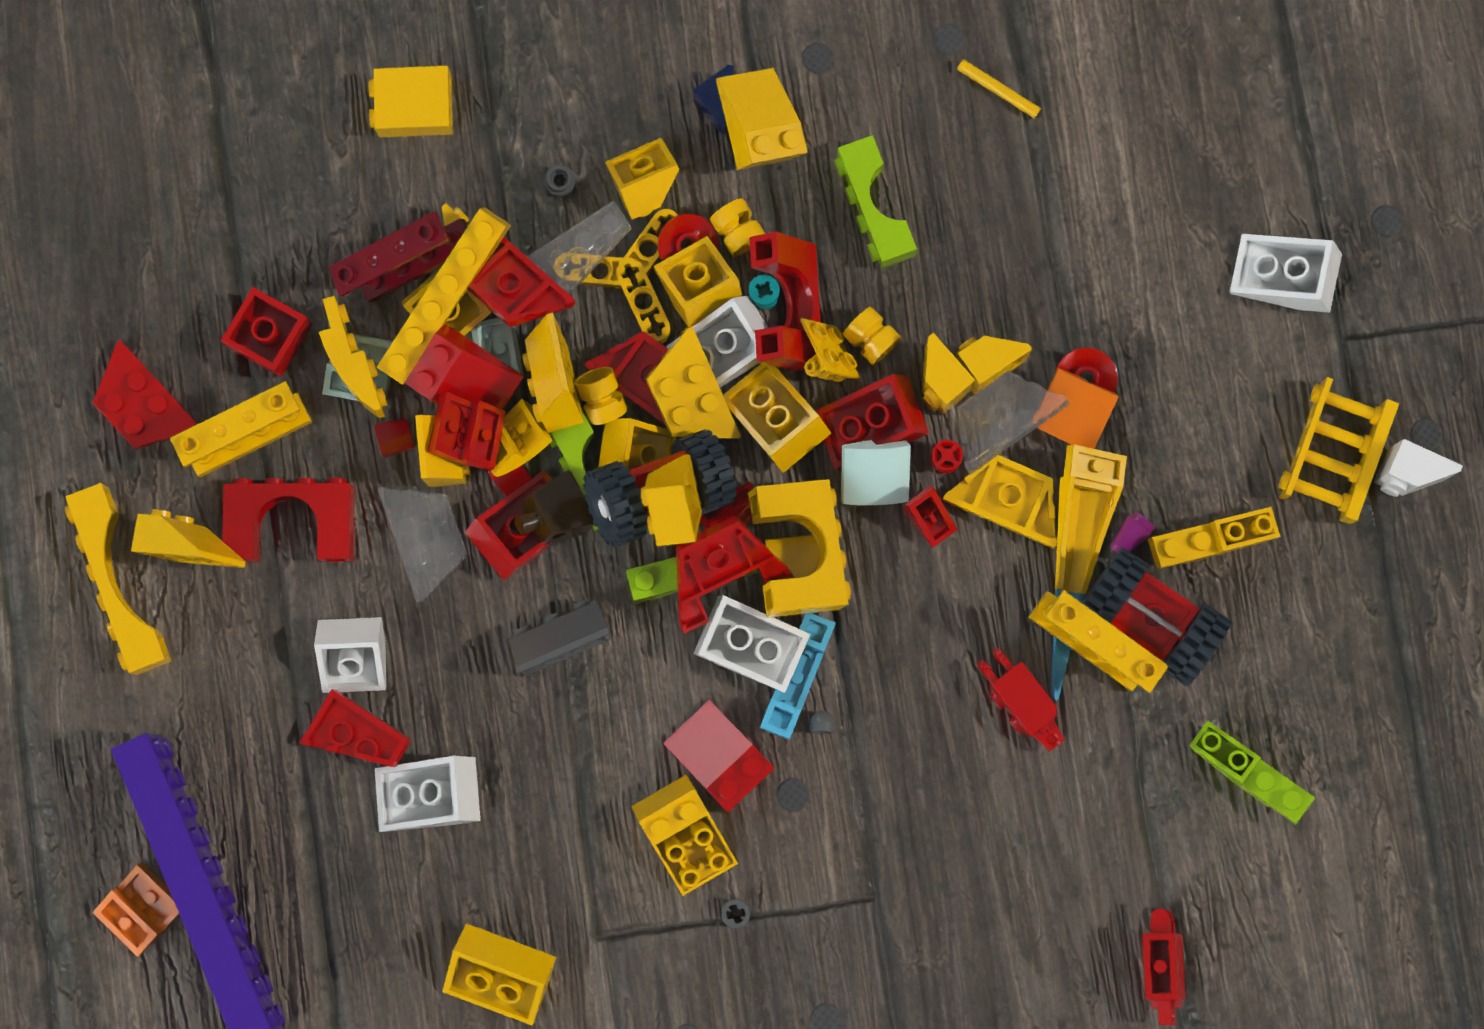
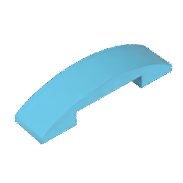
M813 613L805 614L799 629L809 633L810 637L786 692L783 693L775 689L760 729L790 740L833 632L835 622Z

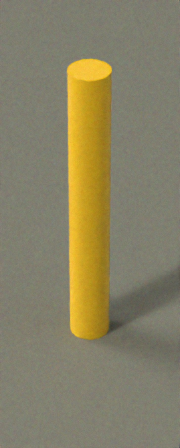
M963 59L959 64L958 71L1035 119L1040 112V107Z

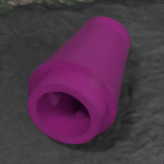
M1136 511L1132 516H1127L1110 547L1116 553L1121 547L1132 552L1153 536L1151 532L1155 529V526Z

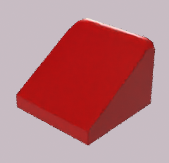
M406 418L373 425L381 453L385 458L415 449Z
M522 465L499 477L493 475L491 470L487 472L506 497L532 479Z

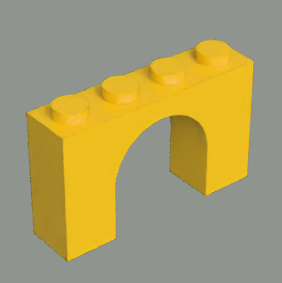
M830 479L756 486L748 495L753 524L779 521L799 523L812 533L817 542L819 552L817 565L809 576L773 580L762 586L767 618L840 610L849 605L848 600L851 598V588L849 582L845 581L844 576L846 556L844 551L840 550L841 524L835 518L834 507L836 506L837 498L834 488L830 486Z

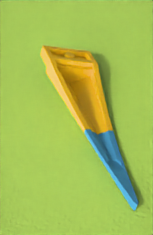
M1075 444L1067 445L1064 476L1060 477L1055 582V596L1057 598L1064 590L1081 603L1085 599L1098 555L1123 489L1127 456ZM1054 636L1051 700L1057 702L1071 648Z

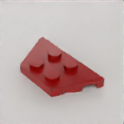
M503 237L496 250L468 287V290L509 327L545 317L549 313L554 314L570 309L575 305V299L505 237Z
M642 331L584 364L589 370L601 367L612 368L618 382L617 390L665 424L645 378L661 362L662 357L669 350L666 346L645 331Z
M121 340L118 341L93 404L132 447L138 450L151 446L155 442H165L170 440L171 437L198 425L192 416Z

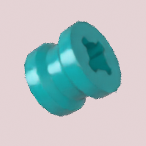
M764 274L758 275L750 282L748 288L749 297L757 309L769 310L778 303L780 289L776 279Z

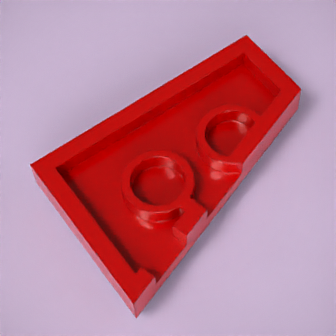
M331 689L299 744L396 767L412 739L339 691Z

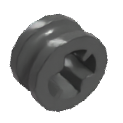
M739 899L728 901L723 906L721 912L724 923L734 929L745 926L750 918L748 905ZM736 904L738 909L744 908L745 917L741 916L743 921L740 923H735L734 919L727 918L726 912L731 911L729 909L731 905Z

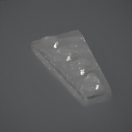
M613 200L527 257L570 294L632 230V227Z

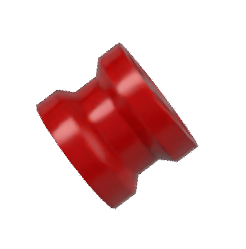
M941 440L934 446L931 452V465L939 473H953L962 462L963 451L955 441Z

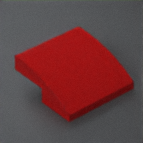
M449 392L440 394L428 452L460 464L487 470L495 469L506 411L481 400L472 403Z

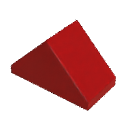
M931 485L908 501L903 508L904 512L932 548L958 530L937 492Z

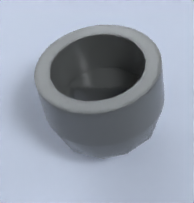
M826 711L816 712L810 719L809 733H835L833 716Z

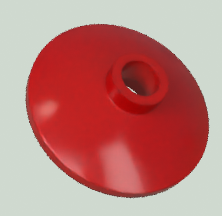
M695 214L678 215L669 220L659 234L657 243L659 257L661 261H664L683 250L681 248V241L685 238H688L690 245L708 236L718 250L719 240L712 224L701 216Z
M1090 347L1075 349L1066 354L1057 366V368L1079 377L1083 372H1089L1092 375V380L1089 383L1113 393L1116 391L1118 384L1116 366L1107 354L1098 349Z

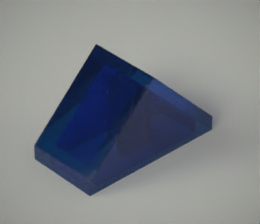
M734 65L725 66L693 90L695 102L717 131L723 134L726 133L727 124L716 79L734 75Z

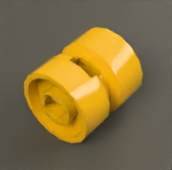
M743 198L726 204L710 217V222L718 235L725 236L723 243L732 257L740 256L750 250L749 237L765 234L758 221L750 219L752 211Z
M870 306L849 324L842 335L854 347L861 346V354L874 366L899 343L902 337L890 325L883 326V318Z
M601 367L590 370L580 375L574 381L579 398L582 401H586L583 408L591 425L611 422L626 413L627 406L622 393L615 391L618 388V382L612 368Z

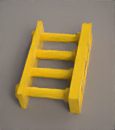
M1327 377L1320 384L1316 383L1311 392L1309 401L1314 403L1289 472L1285 470L1280 478L1278 488L1282 489L1279 498L1283 500L1288 499L1292 496L1293 490L1337 506V510L1341 511L1339 521L1351 525L1358 521L1399 403L1387 399L1380 406L1370 407L1330 392L1333 379ZM1326 403L1369 419V423L1373 424L1370 434H1365L1362 437L1319 421L1324 404ZM1314 432L1358 448V452L1362 453L1359 464L1352 466L1309 450ZM1305 461L1348 477V481L1352 482L1348 494L1344 493L1341 495L1298 479L1303 462Z
M285 381L171 437L170 440L183 467L192 464L197 476L201 478L312 423V420L298 393L292 394Z
M1064 590L1058 598L1049 591H1046L1028 617L1129 691H1134L1136 686L1139 685L1148 693H1151L1168 668V665Z

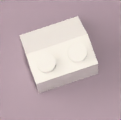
M1403 439L1388 449L1373 483L1380 485V490L1384 493L1398 497L1399 494L1403 496L1442 482L1461 472L1463 465Z
M382 617L318 620L314 648L322 692L330 693L331 689L339 692L386 690V648Z

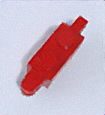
M996 648L992 651L994 659L1006 671V674L998 679L992 672L991 667L983 660L977 663V667L991 684L989 686L992 690V693L989 694L990 698L1000 710L1005 707L1012 716L1009 722L1019 735L1025 733L1027 737L1033 736L1050 752L1065 740L1053 719L1057 715V706L1022 661L1014 667L1003 652Z
M1155 908L1150 917L1152 919L1150 921L1151 934H1142L1146 999L1151 1001V1009H1158L1159 1025L1175 1026V1008H1182V1000H1186L1182 934L1175 933L1174 914L1168 909Z

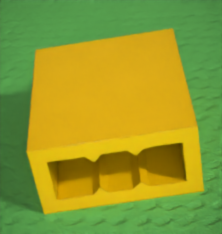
M448 66L373 69L374 79H369L368 86L369 96L374 98V109L369 110L370 127L375 128L379 137L453 134L452 77Z

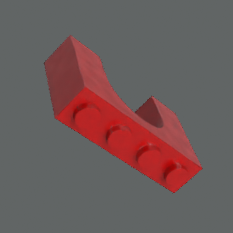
M777 231L749 237L751 268L769 273L777 279L783 290L787 308L785 326L781 325L755 330L757 362L793 371L805 370V363L815 356L816 352L800 319L804 318L821 322L816 244Z
M236 478L233 479V484L223 485L222 541L246 563H260V530L262 521L272 507L289 500L308 504L316 515L318 525V560L321 562H354L355 487L351 483H346L345 478H328L327 483H315V479L297 478L296 483H284V479L266 478L264 479V484H252V479Z

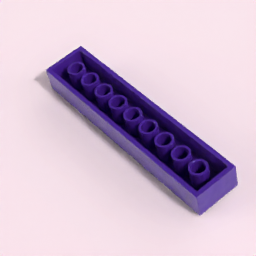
M145 733L111 748L227 1029H285L282 1024L286 1022L283 1010L279 1004L274 1005L270 995L273 992L272 984L266 974H261L257 963L261 962L259 953L253 944L249 945L245 933L248 932L246 922L242 915L237 916L232 905L236 902L235 896L230 886H224L220 874L223 873L222 865L216 855L212 857L208 848V844H211L209 834L204 826H199L195 815L199 814L197 806L192 797L187 798L183 786L186 785L185 777L180 768L175 769L171 757L174 756V752L167 738L163 739L160 735Z

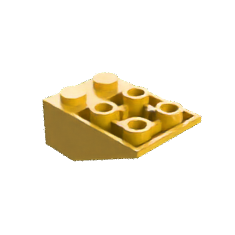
M687 774L631 806L639 824L682 896L738 864Z

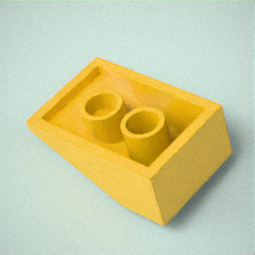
M774 68L716 79L737 170L792 160L808 153L801 122Z
M761 363L723 395L729 410L782 473L787 471L831 434L820 416L776 366Z
M152 509L151 514L137 515L131 548L132 552L178 563L245 568L246 562L207 527L194 524V518L175 515V519L170 518L171 512Z

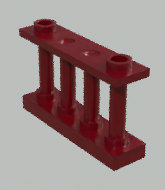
M433 211L328 267V270L339 296L343 297L361 287L367 302H374L436 270L444 264L468 226L466 221L460 218L443 227L438 213Z

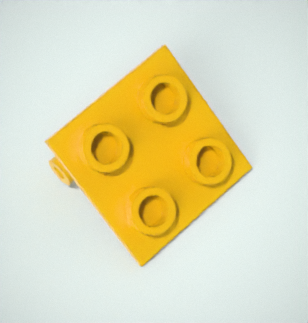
M804 318L800 319L816 352V355L805 363L804 368L807 375L835 382H841L846 378L859 380L860 376L856 370L857 363L854 357L847 352L843 344L844 337L841 331L833 325Z

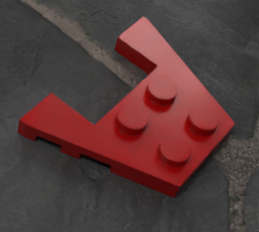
M735 515L697 533L696 542L676 544L679 626L683 633L686 634L710 622L700 597L759 568L765 584L773 580L795 577L791 570Z

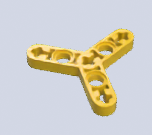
M670 209L658 211L624 258L572 253L559 256L554 265L558 279L566 284L622 289L641 331L646 333L652 329L648 317L644 321L641 320V317L650 316L658 310L659 314H653L654 319L659 326L664 325L665 327L661 329V336L657 337L655 333L649 335L661 344L664 343L670 336V324L648 278V275L660 260L658 247L655 255L645 257L640 253V246L646 241L654 242L657 245L658 237L650 234V232L653 230L657 235L661 230V223L659 221L661 219L666 221L668 218L678 216V214ZM571 261L573 267L583 269L582 262H587L585 267L587 277L581 278V271H571L570 276H565L564 270L560 268L565 267L567 262ZM599 263L605 264L609 270L608 275L603 279H595L591 275V269L594 265ZM627 267H631L633 271L638 269L639 272L635 274L639 286L644 282L646 286L634 289L631 280L628 277L624 279L622 277L626 274L625 269ZM628 289H634L631 293L628 292ZM643 293L650 295L653 300L652 305L645 310L637 308L634 303L636 297Z

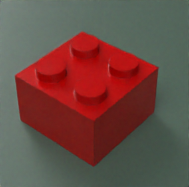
M252 287L220 341L232 351L282 378L313 324L306 316Z

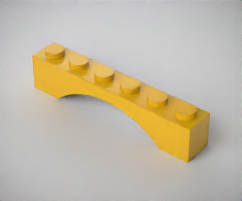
M480 208L379 362L378 369L402 385L405 384L406 379L435 333L444 326L465 291L511 227L509 223L487 208Z
M99 483L65 496L68 506H65V512L70 523H75L79 535L75 536V540L81 553H86L89 564L86 565V571L90 580L96 582L100 593L96 594L97 602L103 612L106 611L110 623H107V629L111 639L118 642L121 652L117 653L122 669L124 671L128 670L130 674L139 675L172 662L162 633L148 625L134 613L125 601L116 583L112 567V542L119 514L109 487Z

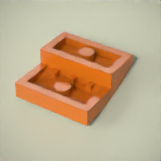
M1057 368L1032 422V426L1071 445L1075 444L1095 449L1119 396L1116 393L1089 383L1084 378Z
M143 862L137 864L121 884L111 890L92 912L137 957L141 956L180 915L169 888Z

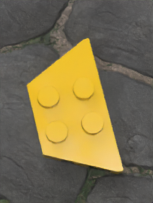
M693 326L686 327L681 337L662 357L661 362L645 378L668 431L673 437H685L706 429V431H712V436L716 435L718 438L737 439L741 435Z
M994 453L975 471L971 472L952 490L948 491L942 499L946 503L1054 549L1056 547L1053 478Z

